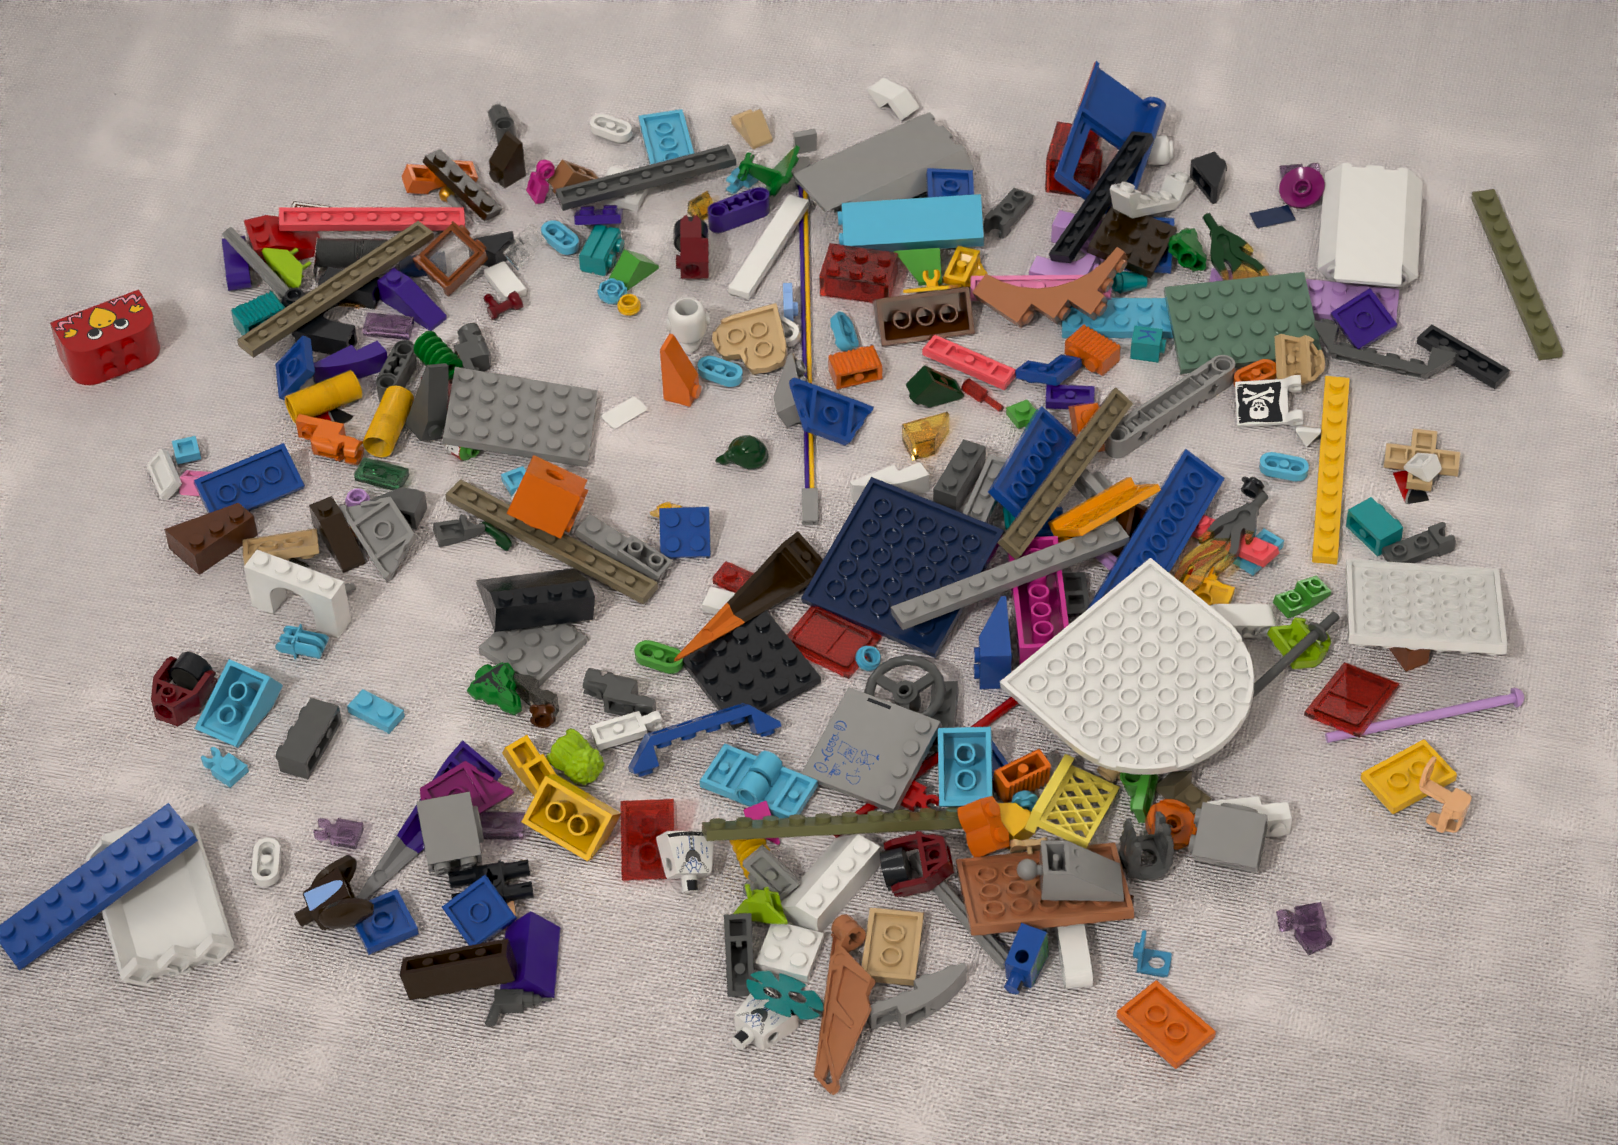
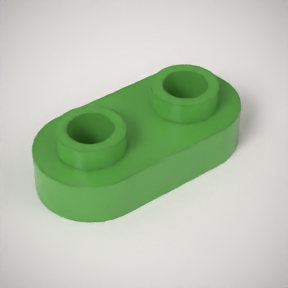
M651 640L641 641L635 646V659L642 666L668 674L677 673L683 668V658L679 661H674L675 657L681 652L677 648Z

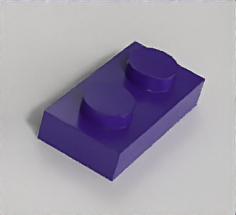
M1046 384L1045 408L1069 409L1068 406L1094 402L1095 386H1054Z

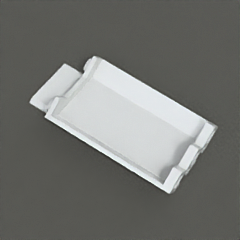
M1341 163L1326 172L1324 177L1325 189L1323 192L1317 269L1332 282L1400 288L1418 278L1423 181L1408 168L1399 167V170L1384 169V166L1366 165V168L1351 167L1352 163Z
M184 821L198 839L196 843L102 910L121 981L140 986L153 984V979L170 974V977L173 978L192 972L191 967L207 963L209 967L219 964L235 947L197 824ZM138 824L105 833L101 837V841L86 856L87 861Z

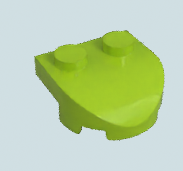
M1295 617L1291 625L1270 627L1267 635L1283 657L1310 633L1308 625L1305 624L1306 619ZM1327 634L1328 639L1326 641L1316 640L1290 664L1292 669L1318 666L1329 651L1331 644L1329 635Z

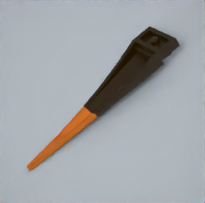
M797 531L772 553L675 657L674 661L681 660L745 624L759 614L772 609L807 589L823 559Z

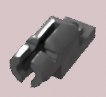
M477 323L463 325L457 331L460 344L454 345L455 354L463 362L462 368L478 371L489 370L491 353L485 338L481 335Z
M587 669L582 686L584 688L583 694L600 700L603 699L605 713L623 716L640 711L641 716H645L656 711L655 699L638 695L636 679L615 675L612 672H607V674L601 676V670Z

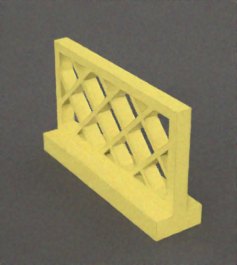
M1065 754L1033 807L1025 829L1035 833L1039 827L1087 849L1120 787L1073 766L1075 758ZM1073 776L1083 780L1084 783H1076ZM1098 789H1103L1109 792V794H1100ZM1082 790H1090L1092 795L1085 796ZM1073 791L1076 796L1068 797L1066 792ZM1097 802L1100 808H1093L1090 803ZM1074 804H1082L1084 809H1076ZM1065 805L1068 810L1060 811L1058 806ZM1090 816L1093 822H1085L1082 817ZM1065 818H1074L1076 823L1069 824ZM1057 819L1060 824L1056 825L1047 820ZM1082 830L1086 838L1075 834L1074 831Z

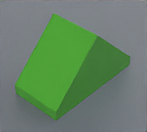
M624 249L609 279L614 278L622 281L628 291L658 270L659 265L643 254Z

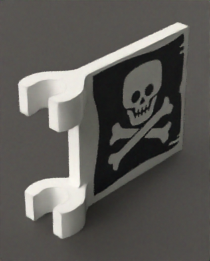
M1292 375L1285 379L1235 382L1237 427L1269 425L1302 427V410L1288 412L1287 391L1301 392V375Z

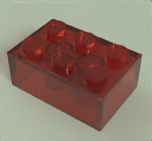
M829 243L819 275L820 295L873 303L872 299L891 297L898 275V253Z

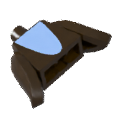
M346 855L329 864L317 874L311 887L303 893L307 906L294 913L301 927L315 920L320 929L324 931L330 928L345 929L361 923L374 914V904L368 900L356 898L350 885L357 867L355 858Z

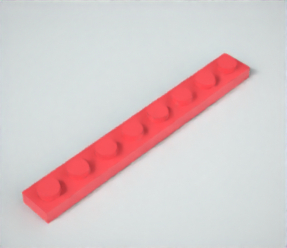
M279 207V231H403L417 221L432 231H444L452 224V221L458 226L462 224L465 227L464 207Z

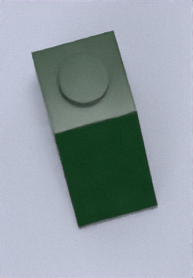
M926 365L905 384L910 393V399L917 405L922 404L929 408L957 401L964 397L955 379Z

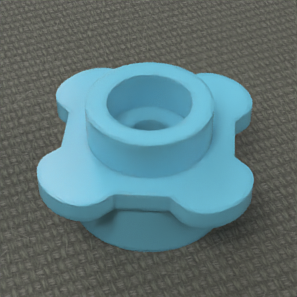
M1027 790L1020 791L1012 797V803H1017L1023 809H1028L1030 812L1038 800L1036 794H1032L1031 791Z

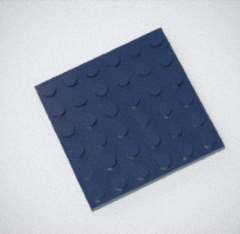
M871 477L801 597L802 603L937 658L964 607L902 630L891 614V606L984 572L999 547L997 542L1005 532L1003 529Z

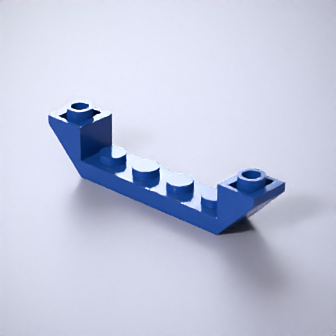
M740 703L645 734L628 769L629 772L638 774L639 777L653 773L652 768L659 767L654 746L657 749L672 745L671 740L680 737L682 741L696 737V732L705 730L706 733L721 729V724L730 722V725L744 722L745 716H747L751 732L760 734V737L774 734L776 728L782 727L781 722L749 704Z

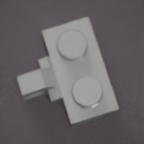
M761 845L743 860V867L750 873L748 875L749 880L745 884H750L751 890H764L765 887H769L770 891L778 892L780 900H782L799 886V880L764 845ZM743 885L742 892L747 896L745 886Z

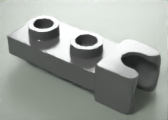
M1013 188L994 210L991 209L985 216L984 232L989 233L993 229H998L1001 231L999 238H1005L1011 231V227L1033 203L1034 195Z
M1440 522L1428 527L1427 531L1382 548V555L1387 562L1417 563L1435 555L1440 557L1454 551L1456 546L1455 536H1445L1446 523Z

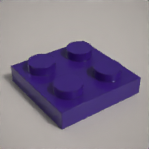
M605 205L603 209H594V206H581V209L577 210L574 215L575 225L621 224L623 208L617 209V205Z
M1371 288L1330 313V317L1338 325L1348 341L1354 345L1355 349L1363 350L1364 347L1371 345L1390 333L1398 325Z

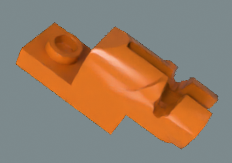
M302 414L298 415L295 420L298 437L311 440L314 455L335 459L338 462L345 458V463L359 465L364 453L363 441L346 436L344 424Z

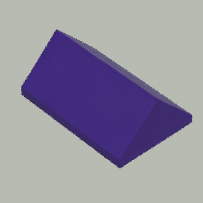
M530 911L506 927L505 939H509L517 961L515 981L500 984V989H524V992H534V994H539L542 998H555L560 927Z

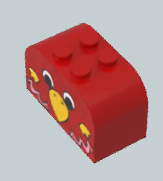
M139 289L50 323L59 358L70 377L82 385L100 384L147 366L156 360L160 353V344L153 313Z

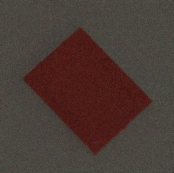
M813 606L806 611L787 634L806 659L847 679H850L859 668L855 659L856 652L863 646L876 647L882 640V636L873 631L851 623L820 607Z
M1344 662L1305 710L1304 716L1360 738L1398 690L1399 683Z

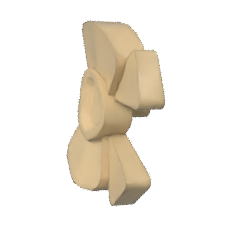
M1047 837L1026 840L1013 839L1010 841V853H1020L1027 850L1028 855H1033V851L1040 850L1041 840L1048 839Z

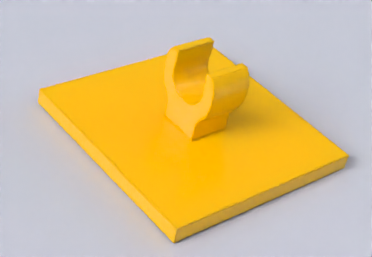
M928 270L923 271V279L927 287L904 289L903 293L953 289L962 287V284L938 286V280L940 279L939 270H934L933 279L929 278Z

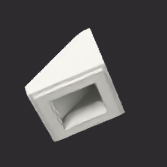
M1417 453L1405 464L1404 470L1425 482H1430L1442 470L1436 454Z

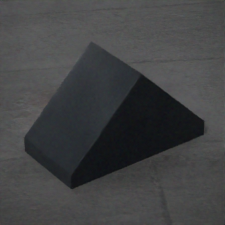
M513 231L473 239L474 241L480 240L487 248L485 252L488 260L483 264L487 267L503 261L506 262L515 252ZM468 248L469 257H471L474 252Z

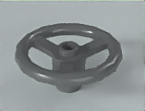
M903 655L890 658L877 666L867 680L864 693L875 697V689L879 685L892 693L896 705L918 712L922 705L919 693L935 684L936 691L932 703L925 711L920 713L933 718L943 704L946 688L944 676L935 664L923 657ZM905 665L917 666L928 672V674L914 683L907 680L896 683L884 676L885 673L893 668Z

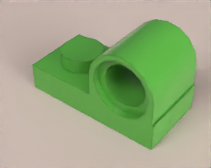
M1121 772L1120 779L1128 796L1131 797V812H1134L1138 823H1145L1147 813L1153 805L1158 776L1157 774L1141 775Z

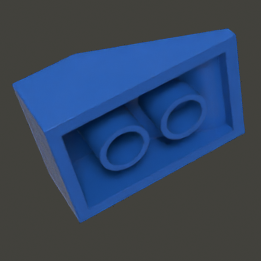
M1006 596L1000 597L979 636V647H974V663H978L973 665L974 679H979L980 689H1002L1000 681L1011 673L1012 654Z

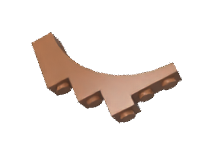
M1116 247L1109 257L1090 273L1072 282L1054 287H1018L1001 282L985 274L972 293L977 300L1019 328H1022L1024 324L1030 323L1034 316V310L1058 325L1061 320L1064 321L1068 317L1071 306L1092 320H1095L1097 316L1100 317L1104 314L1108 306V301L1103 292L1110 290L1114 283L1113 278L1117 273H1121L1125 269L1128 257L1123 250Z

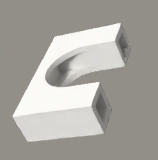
M256 550L245 564L244 571L253 607L274 614L287 597L285 589H288L300 595L310 605L314 613L317 631L339 638L351 622L344 581L260 550Z

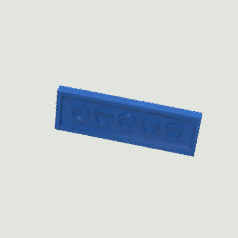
M1043 406L1039 407L1030 419L988 493L1016 518L1076 436Z

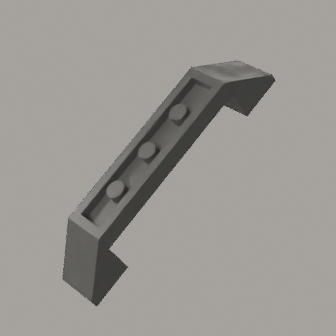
M1329 319L1314 321V328L1331 357L1425 380L1456 362V352H1452V348L1442 345L1438 348L1432 347L1428 365H1424V361L1411 358L1410 361L1400 359L1401 356L1393 353H1387L1386 356L1377 354V351L1371 348L1355 349L1354 345L1340 342L1337 345L1338 325H1335V322Z

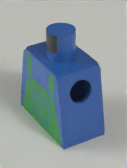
M1021 923L1005 961L1007 979L1004 986L1005 990L1018 995L1022 986L1033 987L1049 956L1047 932Z

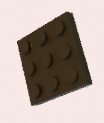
M1112 204L1088 245L1087 253L1106 260L1118 247L1128 257L1126 269L1151 279L1169 247L1170 237L1176 235L1177 227L1148 215L1131 218L1113 209Z

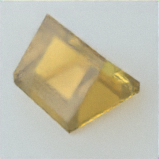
M705 191L688 202L687 213L692 217L697 215L702 220L708 217V206L713 203L709 192Z

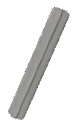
M229 227L222 234L223 237L280 298H283L286 291L290 288L233 228Z

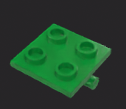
M796 145L773 169L753 163L755 156L754 154L751 156L752 153L748 152L745 154L744 160L740 162V171L737 177L738 179L741 178V181H745L748 174L767 185L766 189L769 191V198L771 196L775 197L780 191L783 184L787 185L792 179L793 174L791 171L799 160L797 155L800 147Z

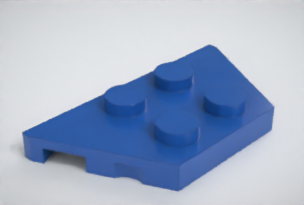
M794 377L789 380V386L803 431L845 446L851 442L855 432L861 428L865 418L873 411L874 407L801 379Z

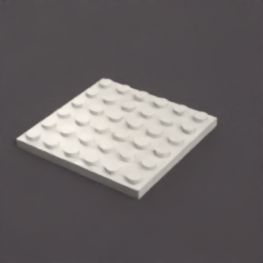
M1346 559L1348 644H1355L1360 647L1367 645L1381 646L1383 648L1403 647L1410 650L1433 649L1437 652L1448 650L1459 651L1465 654L1472 652L1486 653L1488 655L1507 654L1508 645L1499 569Z

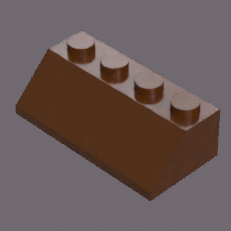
M969 287L872 299L875 323L881 346L930 340L934 335L946 338L975 334Z

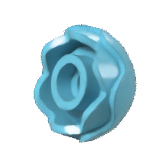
M610 278L600 284L597 292L603 302L615 305L618 304L619 299L623 295L627 294V287L624 286L622 281Z

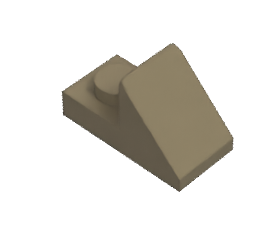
M1192 771L1171 772L1157 784L1156 792L1165 799H1175L1185 803L1191 808L1190 811L1194 816L1196 809H1201L1202 803L1211 801V797L1192 784Z

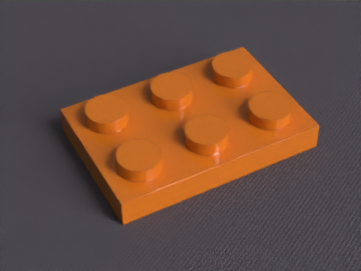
M1157 980L1121 1007L1116 1015L1123 1024L1175 1069L1213 1040L1216 1034L1213 1028Z

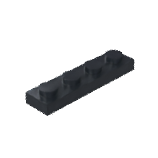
M1432 324L1417 337V344L1430 352L1432 347L1438 348L1440 345L1452 348V352H1456L1457 356L1456 362L1452 365L1493 389H1496L1509 377L1510 369Z

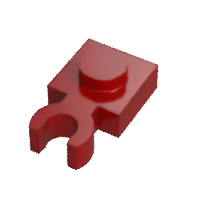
M913 780L900 805L914 812L917 806L921 809L929 808L927 805L931 803L939 806V797L934 794L926 795L927 787Z

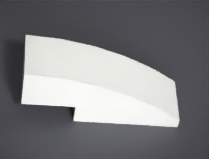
M920 462L899 471L893 464L850 482V494L853 502H857L871 477L916 495L929 491V473Z

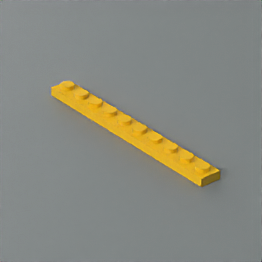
M1325 376L1312 551L1313 563L1337 565L1349 393V378Z

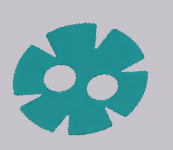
M758 971L752 973L751 976L761 983L750 979L746 981L750 994L756 1000H769L764 1006L780 1015L790 1018L791 1010H793L799 1019L809 1020L820 1016L809 1007L819 1011L824 1009L820 997L814 991H800L806 984L788 975L780 973L778 981L770 971ZM766 987L774 988L781 993L782 997L779 999L772 998L766 995L763 989ZM788 993H800L807 1001L805 1003L796 1002L789 997Z

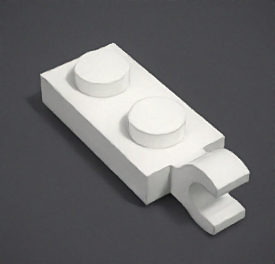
M640 711L590 725V731L597 750L600 751L643 738L647 734V730L654 732L663 729L659 711L651 712L645 716H641Z

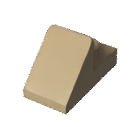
M749 109L731 117V124L752 149L773 142L766 120L760 109L756 111Z

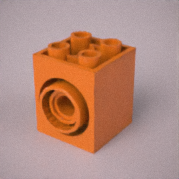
M533 455L506 514L523 521L530 527L543 530L561 539L564 531L570 532L575 518L583 505L588 493V489H585L587 479Z

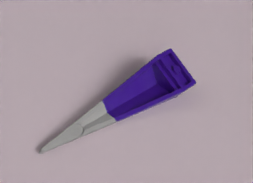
M462 740L447 757L432 780L464 761L472 764L479 771L490 775L496 781L502 776V773ZM417 804L356 898L367 900L425 849Z

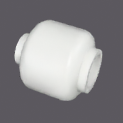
M1157 135L1147 161L1148 165L1168 164L1170 159H1173V140L1169 141L1166 135Z

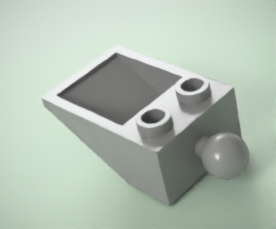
M1041 840L1039 864H1036L1031 859H1024L1017 865V874L1023 880L1029 881L1040 875L1042 900L1124 902L1120 863L1069 841Z

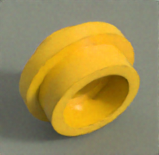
M625 294L619 299L617 308L621 314L630 316L640 311L641 303L635 295Z

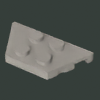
M391 497L380 498L377 501L360 502L361 505L350 507L341 505L339 508L381 575L387 582L390 581L415 542L417 535Z

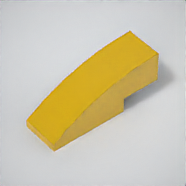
M528 735L506 746L502 752L511 768L533 796L537 793L546 775L556 774L544 754H539Z

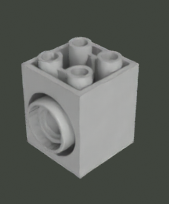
M470 792L416 801L429 873L435 872V875L448 874L452 868L461 867V870L471 869L474 864L482 863L479 844L484 842L478 807L472 806Z
M1203 802L1202 808H1197L1195 812L1194 824L1197 828L1196 835L1191 834L1188 850H1190V854H1192L1196 862L1258 874L1269 822L1268 817L1265 814L1258 813L1253 808L1242 805L1222 803L1220 806Z

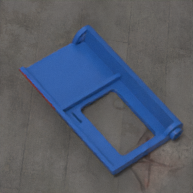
M1097 61L1094 62L1054 174L1058 182L1084 200H1086L1091 191L1076 182L1073 176L1089 130L1095 132L1118 150H1120L1132 131L1152 133L1155 141L1166 109V103L1159 98L1147 97L1141 99L1099 68L1100 63ZM1150 103L1157 104L1158 106L1153 107ZM1154 141L1126 181L1133 184L1136 190H1138Z

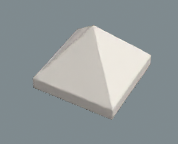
M1298 426L1295 432L1307 447L1320 435L1321 430L1320 428Z

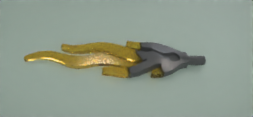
M1260 492L1252 503H1246L1218 517L1199 536L1198 541L1201 545L1194 548L1183 558L1174 577L1182 582L1187 573L1194 568L1191 576L1183 585L1192 592H1195L1200 588L1207 573L1216 563H1218L1214 569L1216 576L1231 566L1240 553L1244 534L1247 545L1253 541L1257 531L1259 509L1268 500V495L1265 492Z

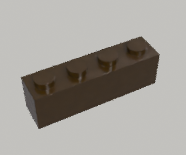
M507 938L405 957L402 959L400 977L409 1000L426 999L431 996L453 994L458 991L479 989L485 986L515 981L517 961Z

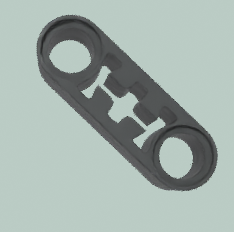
M401 340L393 346L376 378L380 402L386 388L395 385L405 388L417 366L413 342Z

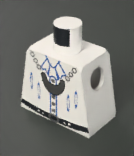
M666 831L657 836L656 840L667 879H681L682 893L698 892L697 879L711 874L714 841H706L702 831Z
M767 988L763 989L766 995L772 998L779 999V997H777ZM750 994L734 1015L737 1033L731 1038L732 1042L740 1050L745 1049L751 1042L759 1049L767 1050L799 1028L798 1016L793 1010H791L790 1018L771 1011L764 1006L769 1000H756Z

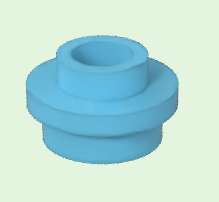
M863 646L856 652L855 659L861 669L872 671L879 666L881 656L875 647Z

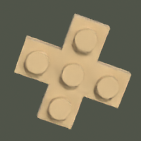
M1413 428L1411 446L1386 443L1383 468L1404 470L1405 464L1417 453L1436 454L1442 467L1438 474L1458 477L1460 452L1436 449L1438 431ZM1408 472L1406 489L1431 492L1432 480L1425 482Z

